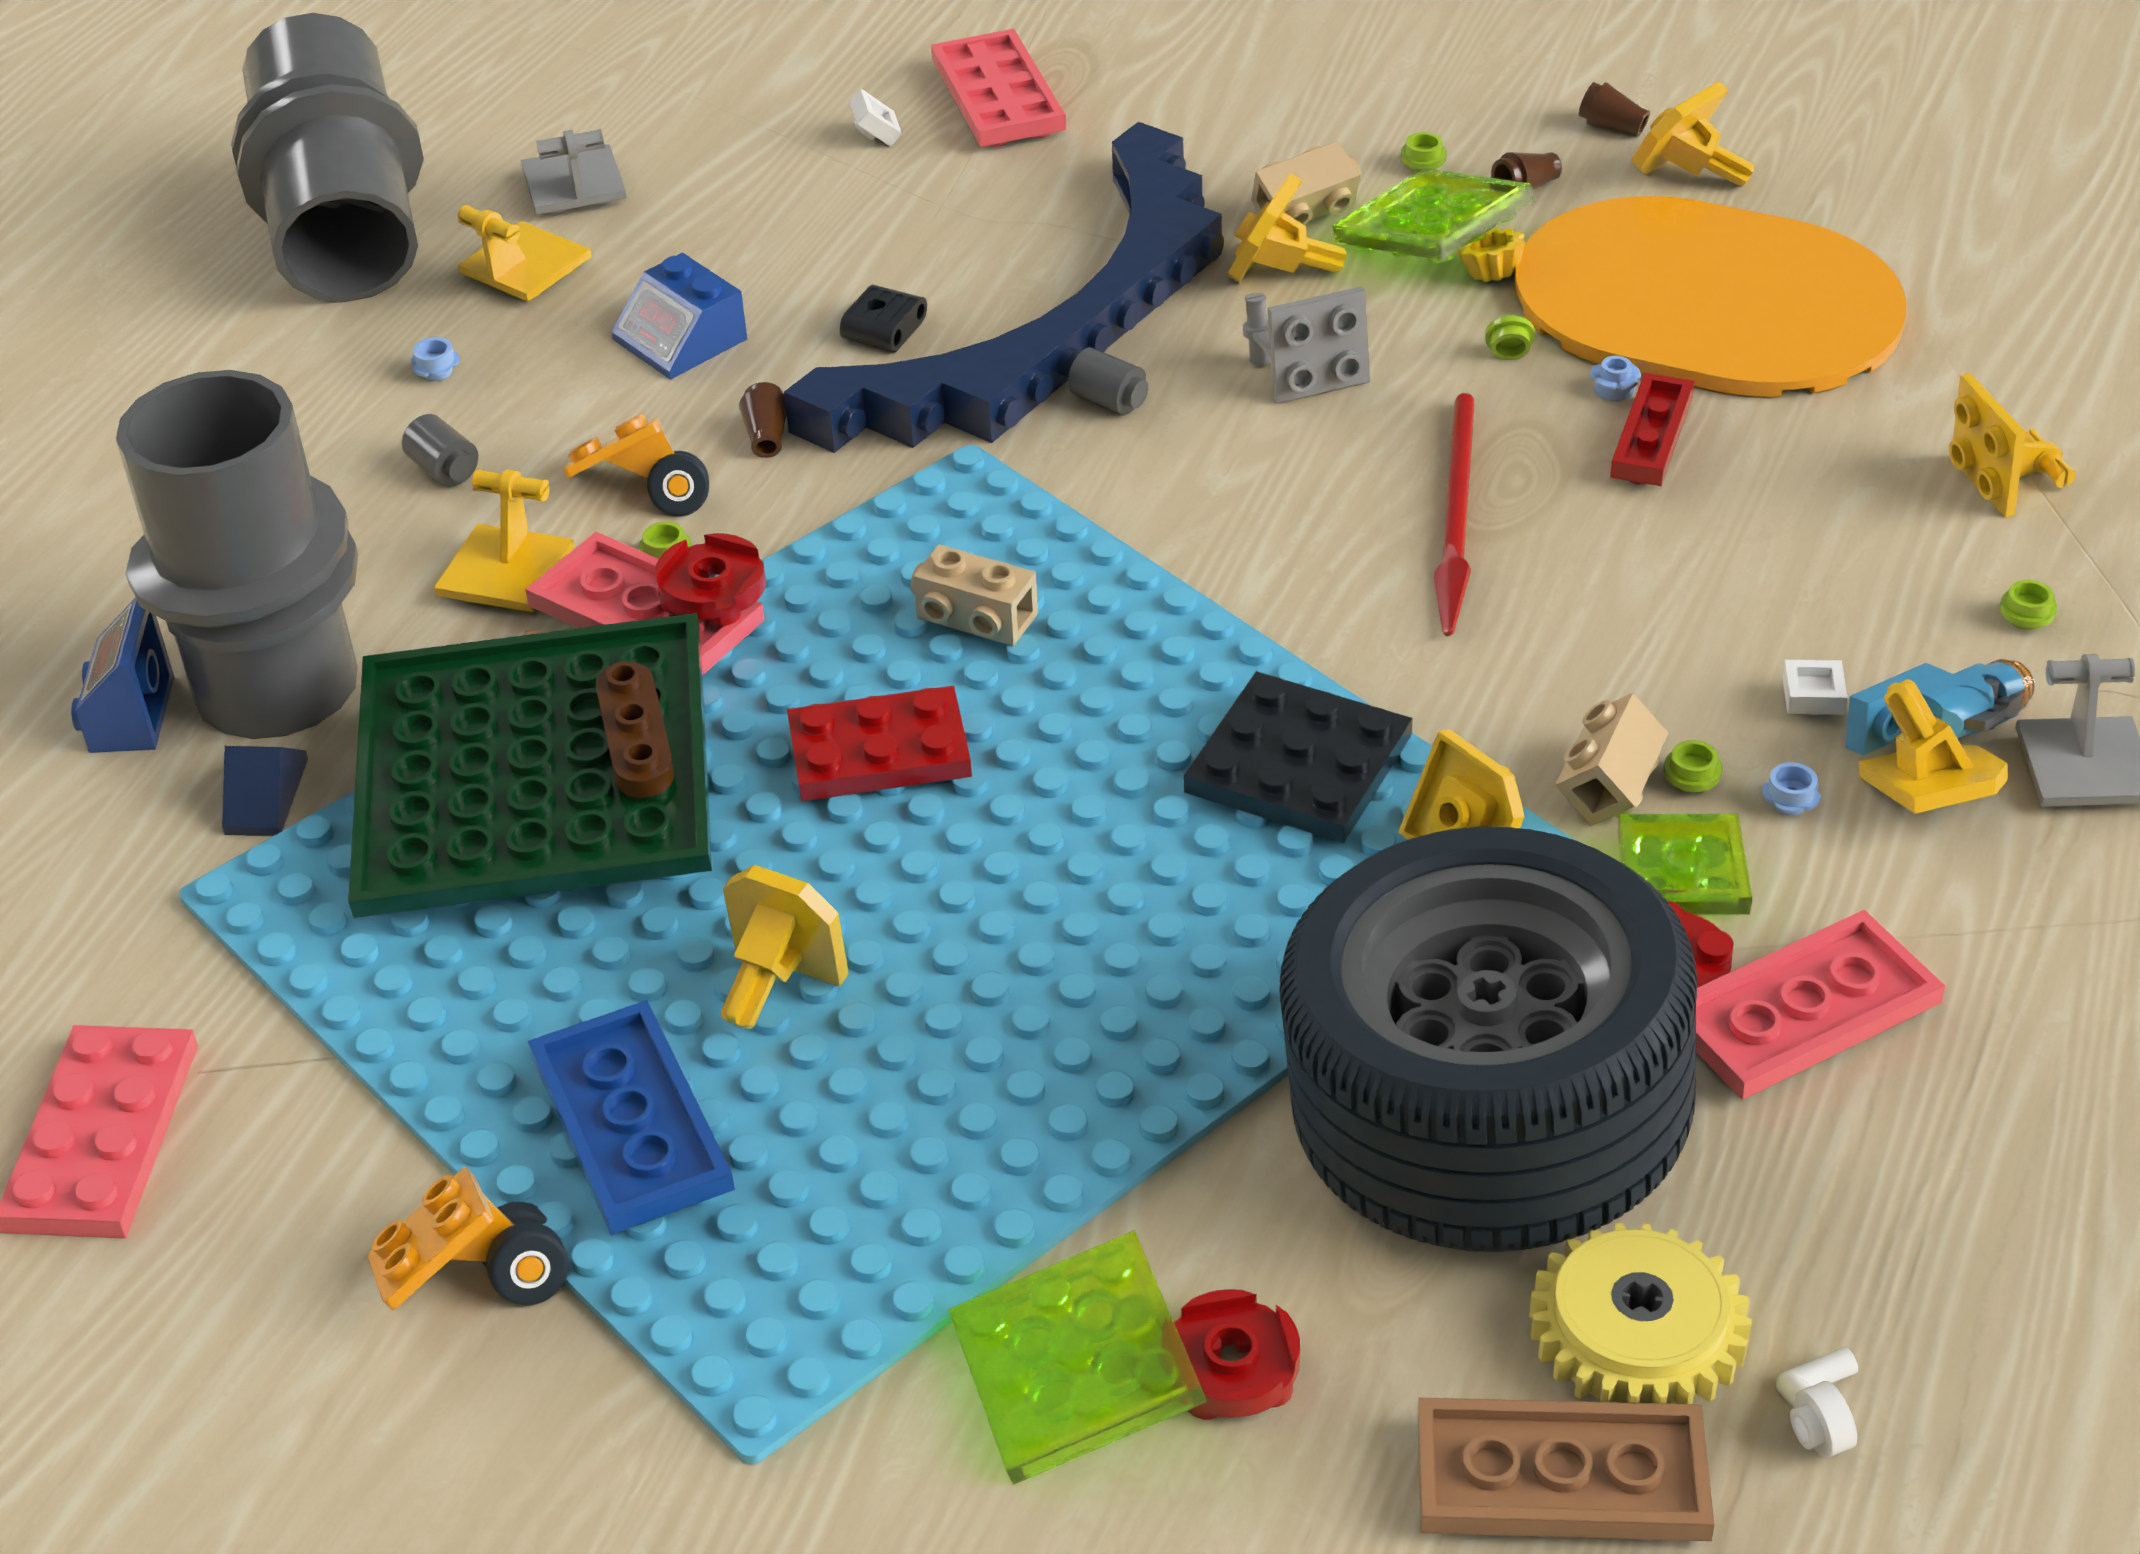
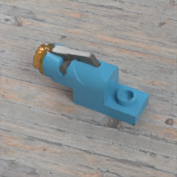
M1997 659L1986 665L1979 663L1954 674L1924 663L1850 696L1845 748L1865 755L1896 741V737L1902 733L1884 702L1887 687L1894 682L1900 683L1907 679L1915 682L1933 715L1949 724L1957 739H1960L1964 736L1994 729L1996 725L2018 716L2019 712L2026 707L2033 696L2035 688L2033 677L2026 666L2014 660Z

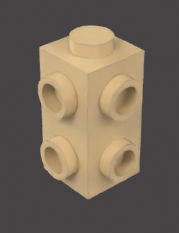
M1339 141L1322 147H1311L1301 155L1282 162H1271L1255 172L1251 201L1258 212L1261 211L1266 202L1270 204L1290 173L1303 180L1284 212L1303 225L1307 224L1310 220L1329 213H1340L1350 205L1355 204L1358 184L1361 181V170L1356 159L1353 156L1347 155Z
M938 544L926 561L916 566L912 574L910 588L911 592L915 594L917 618L1014 646L1038 615L1035 571Z
M1634 693L1628 694L1612 703L1604 700L1594 705L1582 719L1584 727L1576 743L1568 749L1564 756L1566 763L1555 786L1591 826L1610 817L1623 818L1633 812L1643 799L1642 790L1649 775L1660 762L1658 756L1669 732Z

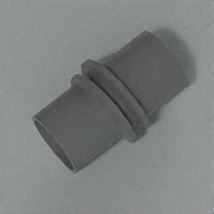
M308 13L285 17L263 29L247 48L242 72L248 103L238 114L231 142L237 175L246 203L268 224L277 270L293 288L321 300L348 302L370 298L396 285L412 267L417 252L418 241L408 193L416 185L424 160L417 125L398 102L390 99L387 95L377 47L363 29L341 17Z
M235 370L197 372L164 382L137 398L120 418L116 435L117 445L144 535L131 548L125 573L140 607L165 620L169 632L175 636L192 697L203 721L224 734L249 739L288 736L318 725L341 709L356 688L358 666L342 602L355 585L358 551L348 531V518L345 508L329 485L310 476L293 405L282 386L262 375Z

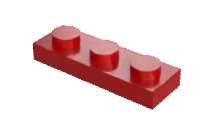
M1644 372L1611 461L1610 478L1627 480L1635 484L1662 486L1693 398L1694 380Z

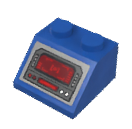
M683 252L676 256L668 257L662 263L643 272L611 331L612 339L671 380L747 340L742 292Z
M136 598L98 636L90 661H86L83 664V687L80 697L74 698L72 701L71 716L75 730L82 731L89 753L156 750L174 680V673L156 615L140 607Z

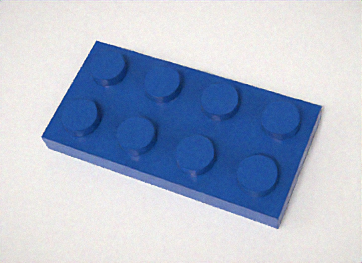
M648 1000L528 1041L532 1060L610 1235L735 1190L732 1172Z

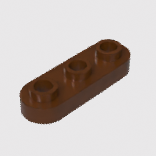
M627 661L615 663L605 668L596 679L598 703L615 782L619 790L628 796L636 798L652 797L664 792L674 779L672 756L653 675L647 667L639 663Z

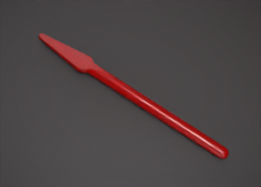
M1468 393L1459 394L1454 402L1443 560L1434 572L1441 627L1445 636H1450L1454 633L1471 573V568L1464 559L1475 402L1472 395Z

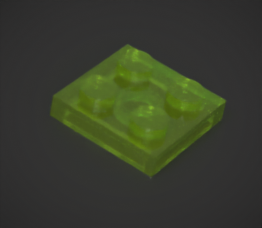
M1619 814L1617 833L1621 863L1645 878L1667 901L1675 902L1682 907L1683 911L1696 915H1750L1753 897L1738 814Z

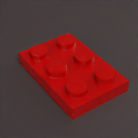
M954 685L787 709L801 801L972 777L971 758Z

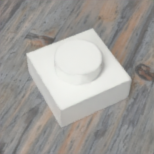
M860 88L849 101L855 117L854 124L856 128L868 139L874 140L877 137L891 147L902 135L894 111Z
M1842 660L1784 661L1782 679L1787 714L1845 715L1848 695Z

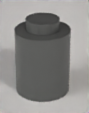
M1091 347L1079 353L1069 372L1068 386L1072 394L1122 415L1129 414L1134 409L1139 408L1147 397L1148 383L1145 371L1141 367Z
M425 414L417 417L408 425L403 434L402 449L404 453L442 485L457 486L465 482L477 467L478 451L475 445L437 415Z

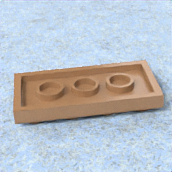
M1418 1397L1421 1533L1712 1541L1714 1515L1702 1405Z

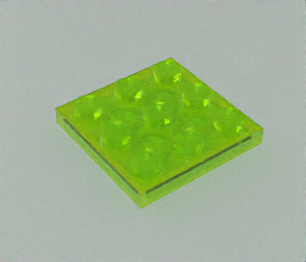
M1423 168L1332 225L1335 242L1356 246L1358 250L1362 251L1376 249L1391 252L1393 256L1397 257L1411 255L1427 258L1432 263L1445 262L1454 258L1456 252L1469 243L1483 239L1486 236V232L1500 223L1514 219L1517 212L1534 202L1532 185L1530 183Z
M1135 1230L948 1309L1004 1467L1013 1485L1207 1402Z

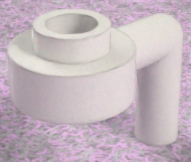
M1847 1347L1782 1372L1776 1380L1778 1393L1794 1408L1790 1411V1420L1799 1442L1808 1450L1814 1448L1824 1458H1830L1852 1449L1857 1444V1430L1852 1413L1842 1394L1832 1384L1858 1373L1857 1361Z

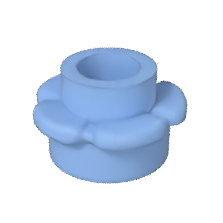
M427 338L421 340L413 347L412 370L415 374L429 381L446 379L451 375L453 367L459 364L460 358L458 353L453 351L451 342L445 338Z
M1622 356L1606 357L1601 364L1594 365L1590 372L1591 379L1595 380V393L1601 398L1611 401H1621L1631 397L1635 387L1638 385L1637 379L1641 376L1638 367Z
M1788 762L1776 766L1771 771L1769 783L1763 784L1762 795L1765 801L1772 803L1773 807L1784 815L1795 816L1802 814L1806 810H1812L1819 804L1821 794L1817 792L1819 785L1817 784L1818 778L1816 773L1808 766L1800 763Z

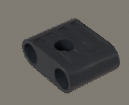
M870 285L844 313L840 322V335L848 340L890 351H897L924 321L927 313V300L924 297Z

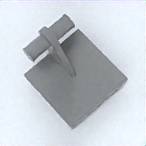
M601 129L574 134L573 130L563 131L562 137L536 140L539 157L521 160L522 170L536 215L544 213L560 214L571 208L588 205L603 206L615 200L627 198L610 144L604 145Z
M1362 286L1268 307V319L1266 314V296L1263 293H1251L1245 296L1247 321L1243 324V335L1249 339V362L1253 365H1264L1271 360L1274 400L1277 403L1370 382L1365 289Z
M2083 654L2081 660H2048V666H2046L2048 685L2078 684L2070 718L2023 719L2016 722L2015 729L2041 807L2140 804V736L2133 717H2096L2100 683H2132L2134 681L2133 677H2135L2134 660L2132 658L2100 660L2097 654Z

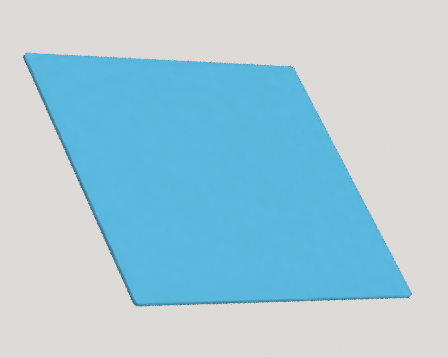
M972 444L957 449L939 461L763 559L766 588L757 602L763 604L765 620L702 675L712 871L353 918L348 903L354 790L189 883L179 893L183 906L454 1175L462 1168L467 1167L475 1175L483 1194L496 1207L511 1202H527L538 1206V1209L547 1217V1222L543 1225L552 1229L559 1236L567 1251L569 1270L564 1284L746 1464H757L770 1456L1288 1076L1279 985L1282 962L1292 931L1296 927L1298 920L1301 919L1304 911L1308 909V906L1334 880L1366 858L1407 840L1398 831L1432 748V745L1412 733L1345 843L1184 793V774L1256 671L1364 704L1368 703L979 446ZM938 544L1036 572L1038 615L1014 646L917 618L915 594L911 592L910 588L912 574L919 563H924ZM954 685L971 758L972 777L801 801L787 709ZM1522 805L1525 817L1520 828L1552 833L1573 839ZM753 865H757L809 883L839 913L849 975L840 987L793 971L786 982L775 979L755 1026L752 1029H742L728 1023L721 1017L722 1007L742 965L734 957L736 950L723 888L732 876ZM648 1000L732 1172L735 1190L610 1235L532 1060L528 1041Z

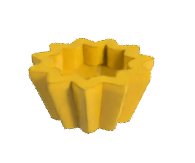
M1493 227L1486 232L1475 231L1471 237L1461 238V244L1455 248L1474 280L1482 279L1484 282L1491 280L1499 281L1503 277H1511L1512 273L1515 272L1516 265L1520 264L1525 246L1524 233L1514 232L1513 228L1500 230L1497 227Z

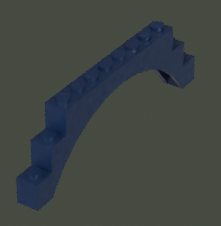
M1137 122L1112 141L1113 182L1130 215L1125 235L1108 263L1078 293L1038 319L996 338L944 354L887 364L816 367L784 391L788 433L833 453L858 436L866 428L914 448L931 433L938 430L944 423L993 443L1068 381L1071 366L1081 351L1091 347L1105 352L1109 346L1126 332L1132 330L1137 323L1154 309L1161 306L1165 300L1182 286L1189 283L1193 277L1210 263L1216 261L1222 254L1224 247L1222 214L1204 208L1202 175L1185 169L1183 137Z

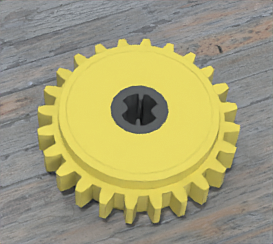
M1616 1223L1615 1230L1607 1233H1602L1598 1229H1590L1587 1241L1581 1243L1575 1238L1567 1239L1565 1256L1551 1252L1548 1255L1547 1271L1538 1270L1535 1291L1531 1292L1529 1317L1532 1318L1531 1340L1540 1341L1538 1358L1541 1362L1555 1361L1553 1378L1557 1382L1569 1378L1575 1382L1574 1396L1579 1399L1591 1394L1600 1399V1402L1693 1404L1694 1396L1698 1394L1700 1397L1711 1402L1716 1397L1718 1383L1730 1386L1734 1380L1736 1366L1742 1367L1745 1361L1752 1319L1747 1317L1750 1302L1748 1296L1738 1294L1740 1278L1737 1274L1722 1276L1724 1258L1720 1255L1708 1258L1702 1253L1703 1242L1695 1240L1689 1244L1679 1239L1678 1231L1670 1229L1665 1234L1653 1231L1651 1224L1643 1223L1641 1229H1626L1623 1223Z

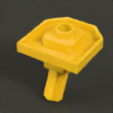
M1720 81L1685 100L1673 109L1668 108L1659 114L1652 122L1651 130L1631 159L1645 175L1670 161L1696 176H1699L1705 167L1738 186H1744L1754 170L1752 163L1717 145L1721 134L1708 120L1729 91Z
M1290 173L1270 204L1266 202L1258 215L1251 211L1248 212L1234 235L1242 241L1234 253L1236 259L1227 273L1229 278L1240 283L1253 262L1292 273L1295 272L1299 264L1332 273H1338L1342 270L1346 259V250L1344 248L1307 238L1306 226L1284 213L1303 180Z
M1907 679L1900 683L1894 682L1887 687L1884 702L1902 733L1896 737L1895 753L1858 761L1859 777L1914 814L1998 793L2008 780L2007 762L1978 745L1960 744L1951 726L1933 715L1920 690L1912 680Z
M1452 730L1438 731L1398 833L1409 840L1430 833L1459 828H1520L1525 815L1515 777L1510 772V769L1496 763Z
M753 865L730 878L723 888L736 950L734 957L742 965L721 1010V1017L725 1021L742 1029H752L758 1020L775 979L786 982L793 971L839 987L842 985L849 972L839 913L809 883L757 865Z

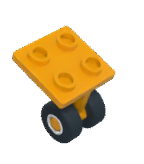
M643 413L616 426L614 431L618 437L602 445L598 437H595L571 449L570 453H568L571 461L567 462L563 468L567 478H570L605 460L648 478L647 490L652 503L660 511L671 516H686L694 513L704 504L709 493V475L703 462L689 452L673 451L661 429L658 418L655 417L646 421Z
M467 1167L462 1168L453 1177L446 1175L437 1180L424 1194L422 1205L403 1222L396 1220L390 1223L377 1235L372 1243V1250L367 1255L382 1301L391 1310L399 1307L449 1260L482 1261L495 1291L503 1299L517 1305H534L551 1298L564 1284L569 1270L567 1251L559 1236L552 1229L543 1225L547 1222V1217L538 1209V1206L527 1202H511L496 1207L483 1194L475 1175Z

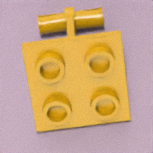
M464 205L457 214L458 223L475 229L477 235L482 238L483 248L457 265L459 273L527 302L540 295L545 289L592 257L590 248L523 221H520L518 224H511L502 220L501 215L492 210L480 211L469 205Z
M1970 372L1960 375L1958 398L1954 402L1955 424L1953 440L1949 444V454L1954 466L1958 470H1962L1978 487L1984 499L1990 500L2006 518L2015 515L2019 478L2021 476L2034 472L2046 473L2058 488H2063V484L2067 487L2074 481L2076 472L2062 460V451L2054 443H2046L2033 428H2029V433L2027 430H2024Z
M481 469L475 470L472 477V485L474 486L472 489L475 492L481 491L500 495V527L476 524L434 586L435 596L534 612L535 609L528 606L525 589L573 551L575 547L574 540L571 538L528 531L522 498L545 502L550 490L548 480L522 477L518 470L506 469L503 473Z

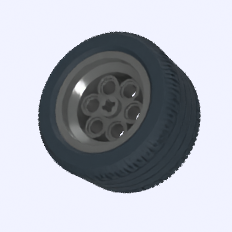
M1512 827L1452 829L1403 841L1366 858L1327 886L1308 906L1301 919L1296 923V927L1292 931L1285 950L1279 985L1293 1120L1303 1150L1318 1176L1336 1196H1339L1342 1202L1348 1204L1351 1209L1357 1211L1361 1216L1368 1218L1371 1222L1379 1224L1387 1230L1393 1231V1233L1435 1246L1483 1252L1526 1250L1557 1244L1567 1239H1574L1589 1233L1590 1229L1597 1230L1601 1226L1620 1218L1624 1213L1629 1212L1635 1205L1640 1204L1644 1198L1648 1197L1674 1167L1688 1138L1695 1111L1696 964L1688 936L1674 909L1651 883L1633 869L1598 849L1552 833Z

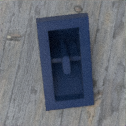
M225 746L222 812L224 835L274 836L283 831L308 761L306 750L284 747Z

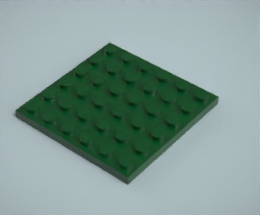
M697 613L363 656L348 903L353 918L712 871L701 635ZM618 662L639 663L647 667L653 675L672 756L674 779L664 792L652 797L636 798L628 796L619 790L615 782L598 703L596 679L605 668Z

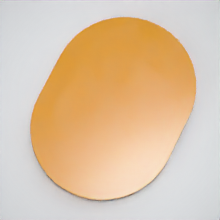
M1668 196L1623 197L1594 202L1567 211L1548 221L1529 237L1525 243L1520 264L1516 265L1515 295L1518 296L1523 306V315L1541 335L1550 334L1561 341V348L1566 352L1595 364H1601L1603 359L1609 356H1622L1638 367L1641 375H1644L1645 372L1694 380V387L1732 395L1781 397L1782 390L1807 388L1813 394L1847 384L1849 377L1864 370L1868 373L1872 372L1888 359L1900 342L1906 318L1907 304L1900 281L1882 259L1860 243L1840 233L1811 223L1687 198Z

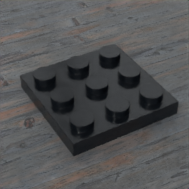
M1256 671L1184 774V793L1345 843L1410 739L1413 718Z

